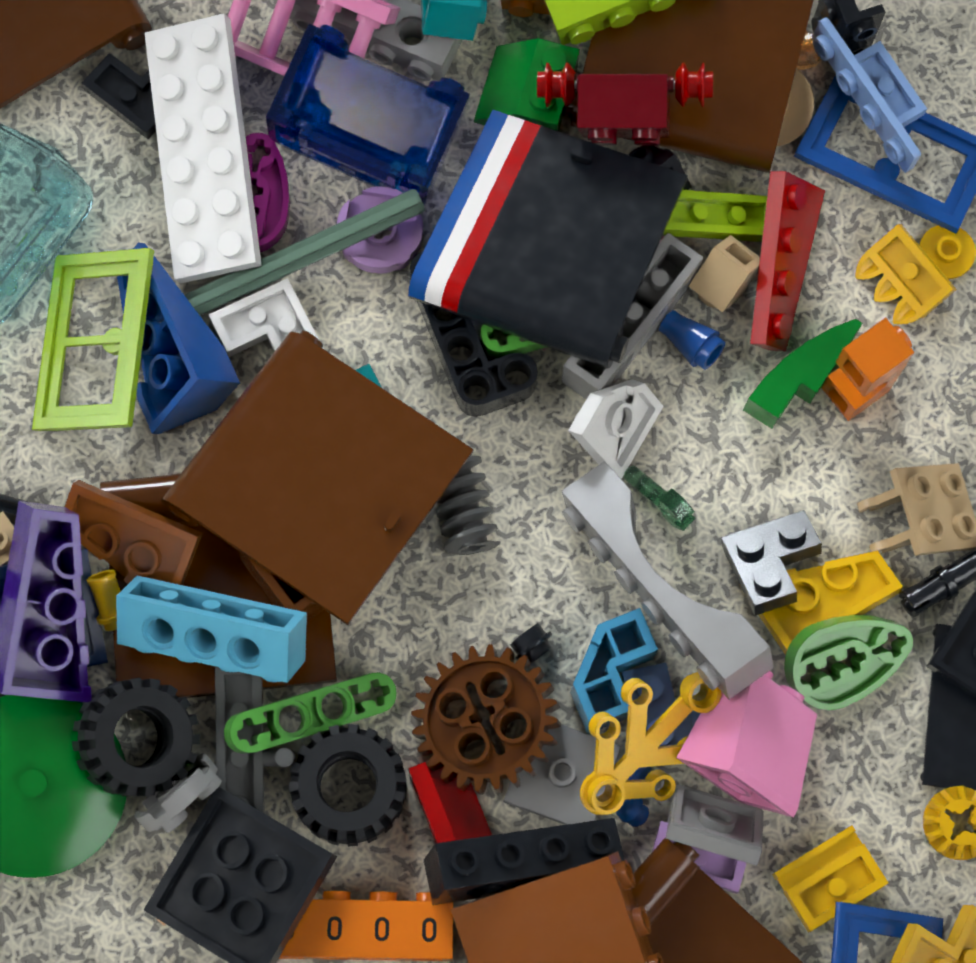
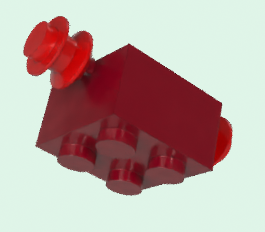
M566 62L562 71H553L550 63H546L545 71H538L537 97L545 98L546 107H549L553 98H562L565 106L569 107L575 99L577 90V128L583 138H588V140H591V143L600 146L617 145V138H632L634 145L657 146L660 145V138H670L671 92H674L675 89V98L682 107L685 106L688 98H698L701 107H704V98H713L714 75L713 71H705V62H702L698 71H689L685 62H683L676 71L675 80L674 76H669L668 78V74H578L576 80V73L569 62Z

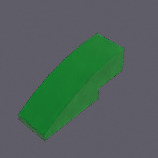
M853 319L830 328L805 342L786 356L765 376L748 398L743 411L773 429L795 395L810 404L821 389L827 376L831 374L837 365L836 360L842 349L853 341L863 323Z

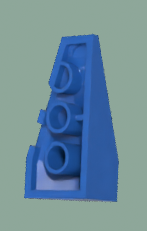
M138 242L133 249L148 247L145 243ZM154 256L141 354L145 382L138 383L136 395L151 433L161 434L218 410L237 388L240 381L223 345ZM128 275L117 276L123 314Z

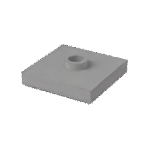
M562 724L559 728L549 729L547 733L557 741L556 746L543 745L541 749L549 761L545 763L536 759L533 760L531 764L536 772L534 777L527 774L524 770L518 773L520 787L517 788L510 781L503 802L564 825L595 821L596 814L589 812L581 803L580 788L584 779L594 771L596 738ZM614 744V764L621 747ZM605 785L599 789L596 796H600L605 791Z
M678 784L671 798L666 839L757 866L762 853L764 811L757 807Z

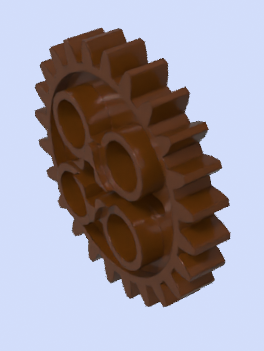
M492 644L488 645L485 656H480L476 648L470 646L469 659L464 661L456 652H453L452 660L454 666L449 669L444 664L438 662L436 665L441 674L439 679L428 676L424 678L431 688L430 692L416 693L415 695L425 707L424 709H417L411 712V715L416 720L423 722V725L412 730V734L418 739H427L417 750L422 756L433 754L427 763V766L432 771H436L444 766L440 778L448 784L458 775L457 787L461 791H465L471 781H474L475 790L479 795L484 794L487 782H491L494 789L498 793H502L503 780L509 779L518 788L520 787L518 773L522 770L532 777L536 776L535 769L531 764L534 759L545 763L549 761L541 750L543 745H557L555 738L547 732L549 729L561 727V723L557 718L549 716V713L558 710L560 705L555 699H545L554 691V688L550 682L538 684L545 674L540 667L528 672L531 661L526 655H523L514 663V652L509 647L505 649L500 658ZM496 680L507 681V689L502 696L498 698L487 697V689L492 682ZM469 684L475 685L483 706L491 714V724L505 748L503 755L497 754L490 734L481 724L482 717L467 690ZM452 701H466V710L459 718H446V708ZM517 719L526 721L527 726L523 735L515 739L506 737V728L509 723ZM474 740L485 741V750L480 757L473 760L465 758V749L469 743Z

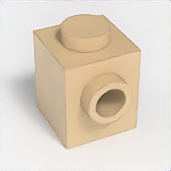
M730 235L713 248L688 287L698 293V297L704 304L717 308L723 313L738 301L759 271L760 257Z

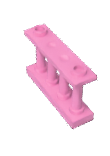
M233 0L228 17L231 19L235 58L236 56L328 94L326 101L340 108L350 109L351 105L357 106L365 103L368 95L354 90L353 86L374 30L380 29L381 24H395L400 7L384 0H317V4L320 7L301 60L297 66L276 57L296 0H277L260 49L238 41L251 0ZM343 7L357 13L355 20L359 23L338 80L335 82L314 73L334 16L336 12L341 13Z

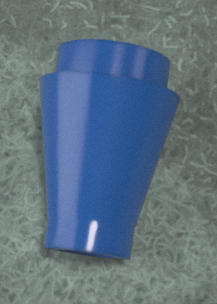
M675 310L666 315L659 327V331L672 342L692 367L700 366L704 370L708 369L719 358L725 347V341L719 338V331L689 319Z

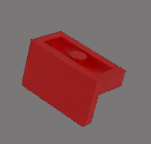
M426 762L408 768L409 776L435 843L492 835L472 783H470L465 791H461L457 787L458 775L448 784L440 778L444 766L436 771H432Z

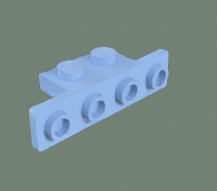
M827 17L823 18L818 22L812 36L813 46L817 55L823 61L829 62L836 73V79L841 90L846 95H851L859 106L860 115L865 125L871 130L875 129L884 142V151L890 161L894 164H899L905 173L912 170L919 160L921 152L904 127L924 116L927 107L881 41L853 55Z

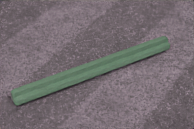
M411 189L262 258V266L232 272L185 294V297L201 316L425 211L424 204L416 189Z

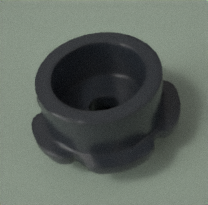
M539 623L525 631L510 644L517 654L515 659L518 660L523 655H526L531 663L539 659L552 648L547 642L552 636L551 631L546 633Z

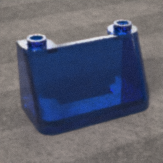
M308 24L266 115L269 137L277 144L371 186L389 187L403 193L416 189L425 205L465 112L470 94L464 91L465 88L460 83L446 77H442L440 81H430L428 86L349 52L348 44L343 41L345 36L339 30L328 25H321L319 28Z

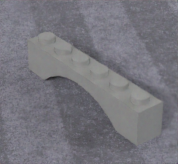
M605 461L562 490L566 509L562 513L568 524L576 533H579L581 530L585 532L590 538L588 544L591 550L602 563L609 560L616 568L614 574L625 591L629 594L635 591L643 600L641 602L642 608L649 619L655 625L662 622L671 632L668 635L669 639L680 655L683 657L691 655L699 665L696 667L697 672L711 690L718 687L730 700L774 668L770 646L742 614L717 610L693 601L672 588L654 571L641 552L636 539V509L631 490Z

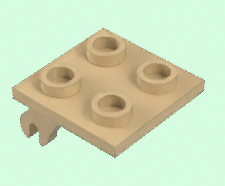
M959 463L895 468L890 471L894 484L893 489L857 503L859 513H862L868 509L873 511L902 501L909 523V530L870 544L871 552H889L910 544L915 556L974 550L976 548V518Z

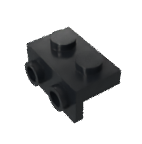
M819 0L814 17L811 20L812 30L814 33L818 22L827 17L853 55H856L872 46L886 12L882 4L859 11L855 0Z

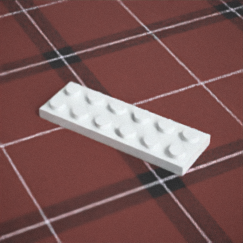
M223 13L145 32L174 280L179 283H185L260 267L262 264L231 19Z

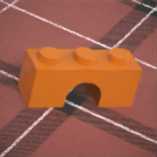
M885 317L842 349L836 360L839 368L827 376L821 388L848 421L890 391L915 353L911 348L912 343L908 335L899 326L893 327Z

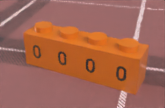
M323 891V899H313L279 959L452 961L453 915L451 909L454 902L432 905L430 892L416 893V901H397V892H369V900H351V892Z

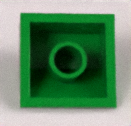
M540 38L496 46L474 123L485 125L492 110H496L559 131L566 106L562 98H553L549 107H546L545 98L537 97L538 71H545L546 63H550L553 71H562L566 62H569L576 73L580 49Z

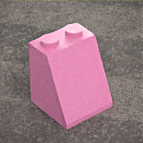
M769 671L730 700L721 691V699L718 705L710 712L700 713L676 758L735 800L794 818L799 807L817 713L803 704L805 697L801 693L785 685L779 686L771 679L774 674Z

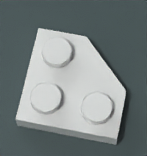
M628 380L590 393L581 410L576 414L568 431L599 465L605 461L622 479L661 412L663 405L645 383Z

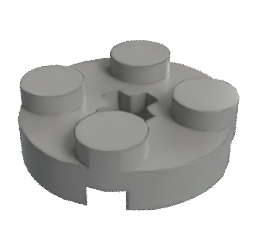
M205 753L197 755L194 762L196 767L188 771V774L182 780L172 782L174 787L165 792H156L155 795L147 796L142 802L148 809L147 812L136 811L134 817L147 832L158 831L161 828L166 833L171 832L188 816L185 810L186 807L197 797L201 800L207 798L219 787L222 780L216 775L218 767Z

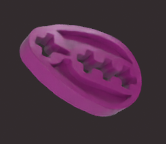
M252 133L245 137L247 153L255 152L257 146H264L265 153L269 155L262 156L258 170L253 172L252 154L248 153L251 185H256L258 193L262 194V196L256 195L253 198L255 213L258 214L255 217L261 253L273 247L284 235L289 220L290 195L284 161L275 141L267 134Z

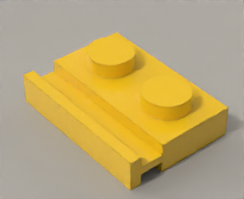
M853 825L772 874L782 887L784 895L808 933L835 917L836 902L856 904L889 884L865 844H862Z

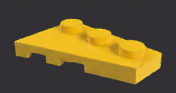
M878 551L826 561L822 566L796 571V568L787 570L797 590V602L759 614V617L786 655L792 640L807 626L834 617L863 615L898 595L902 591L903 586Z

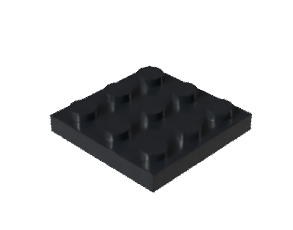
M218 787L201 811L145 906L144 911L228 963H276L337 856Z

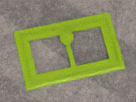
M140 248L55 256L32 430L64 431L128 428L133 426L154 259L153 249ZM128 275L122 329L111 328L104 335L68 337L75 280ZM102 345L108 353L118 355L112 404L59 406L66 347Z

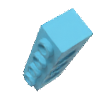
M138 575L116 595L117 644L135 648L142 653L154 652L176 657L178 660L186 663L198 662L216 666L225 672L251 674L262 677L269 682L288 683L305 662L307 612Z

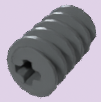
M480 456L469 457L437 502L441 504L436 509L437 518L445 520L440 526L441 535L449 537L444 543V550L449 554L470 555L491 550L501 543V541L487 540L486 537L498 528L497 524L483 523V519L493 514L494 511L493 507L479 506V502L490 495L489 490L475 489L476 484L486 479L485 473L471 472V468L482 463Z

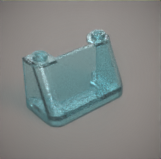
M1 123L0 324L4 323L12 315L88 216L93 205V192L90 186L57 148Z

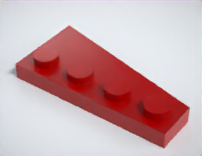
M770 171L750 340L752 345L770 351L783 352L787 350L792 333V325L825 190L787 171Z

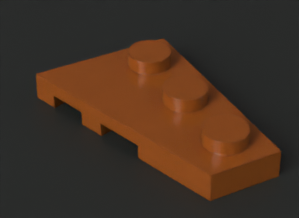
M77 480L72 484L64 507L79 514L81 544L99 560L104 559L125 577L123 581L127 584L137 575L179 585L184 584L201 540L202 532L81 480Z

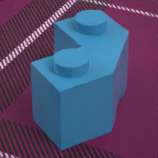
M641 608L597 625L570 691L587 734H590V719L598 712H608L619 722L627 719L628 704L621 698L623 683L619 673L653 660L658 651ZM610 722L603 723L600 729L610 726Z

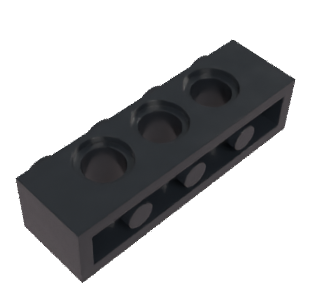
M615 818L435 843L424 858V865L432 905L484 898L606 857L617 851L621 861L625 859Z

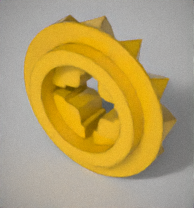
M965 786L943 789L930 799L923 815L925 836L930 845L947 858L968 860L976 857V834L964 830L950 839L955 823L945 813L946 811L949 814L960 815L971 807L967 822L976 831V790Z

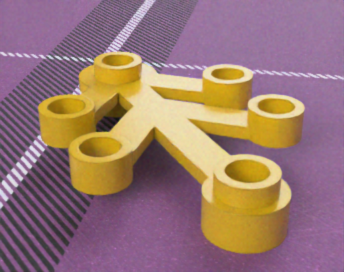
M698 672L686 676L680 685V696L646 731L648 705L653 698L652 688L639 678L627 680L621 688V698L628 704L625 754L614 765V740L620 734V722L608 712L596 713L589 722V732L596 738L594 771L584 779L580 788V800L583 806L593 814L609 815L618 811L625 800L651 797L658 801L669 799L675 791L676 784L675 780L663 770H653L648 773L645 779H628L641 767L684 764L676 757L688 736L682 738L677 745H660L693 710L698 713H707L713 710L721 699V690L718 687L711 690L704 683ZM700 684L699 692L692 696L694 689ZM641 687V695L637 699L632 700L633 692ZM609 721L610 726L608 730L600 734L602 724ZM664 779L663 787L655 791L657 782ZM605 785V791L600 796H596L599 789Z

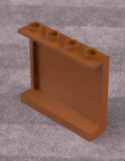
M618 851L606 857L481 899L478 898L451 909L468 963H664L658 952L653 954L647 936L652 932L649 917L643 906L637 907L631 890L636 886L632 868L627 860L621 861Z

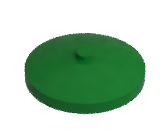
M15 695L0 697V873L23 878H37L70 870L93 856L106 843L118 825L127 796L103 791L104 787L94 785L87 779L90 774L87 770H80L76 762L81 757L79 751H73L72 741H78V732L72 730L74 721L81 720L83 715L79 712L84 704L82 702ZM114 734L115 748L119 756L125 761L121 745Z

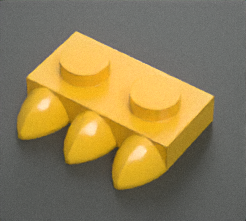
M897 224L863 254L855 272V278L861 280L871 279L882 273L884 274L874 292L875 302H887L900 296L903 297L894 310L892 321L894 324H908L924 318L957 290L902 224Z

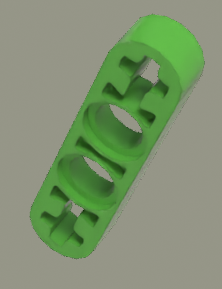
M380 672L369 673L239 712L231 716L226 722L224 739L228 747L240 754L255 753L329 730L331 726H342L389 710L395 703L397 696L396 686L393 680L386 674ZM371 684L373 687H381L383 695L377 697V705L374 700L355 703L352 695L370 690ZM329 693L336 694L343 703L341 715L334 720L326 717L321 707L323 698ZM286 706L296 708L301 715L300 726L293 733L285 731L279 723L280 712ZM264 712H267V719L263 715ZM243 720H245L248 726L267 722L270 730L251 736V745H249L247 739L239 740L237 736V731L243 729ZM271 733L274 736L273 740H270Z

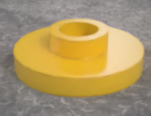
M939 225L934 226L923 235L919 243L920 247L947 279L961 277L969 271L975 261V244L971 236L962 228H959L958 232L954 233Z

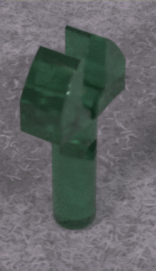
M631 466L625 471L624 479L659 507L663 517L673 527L684 531L696 519L692 515L695 511L674 489L671 488L667 492L636 466Z

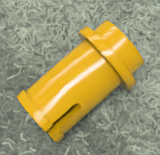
M105 570L88 577L87 583L91 588L99 612V616L96 618L97 623L103 625L105 631L117 630L116 595L121 590L116 579L115 570Z

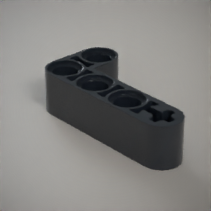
M423 251L417 254L411 261L410 281ZM417 301L457 405L462 412L474 417L483 416L531 397L535 391L538 375L537 364L533 358L527 354L517 352L488 361L471 320L456 315L450 321H441L434 316V313L439 310L438 308ZM455 347H465L471 351L472 355L468 359L460 361L452 358L449 352ZM512 371H521L527 375L529 380L522 385H514L506 379V375ZM477 385L486 389L488 394L481 400H473L467 397L464 392L467 388Z

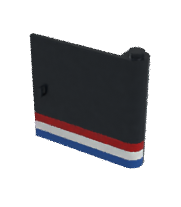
M492 110L414 269L408 289V296L410 299L608 369L613 361L621 363L625 355L629 338L623 336L624 322L687 182L688 175Z

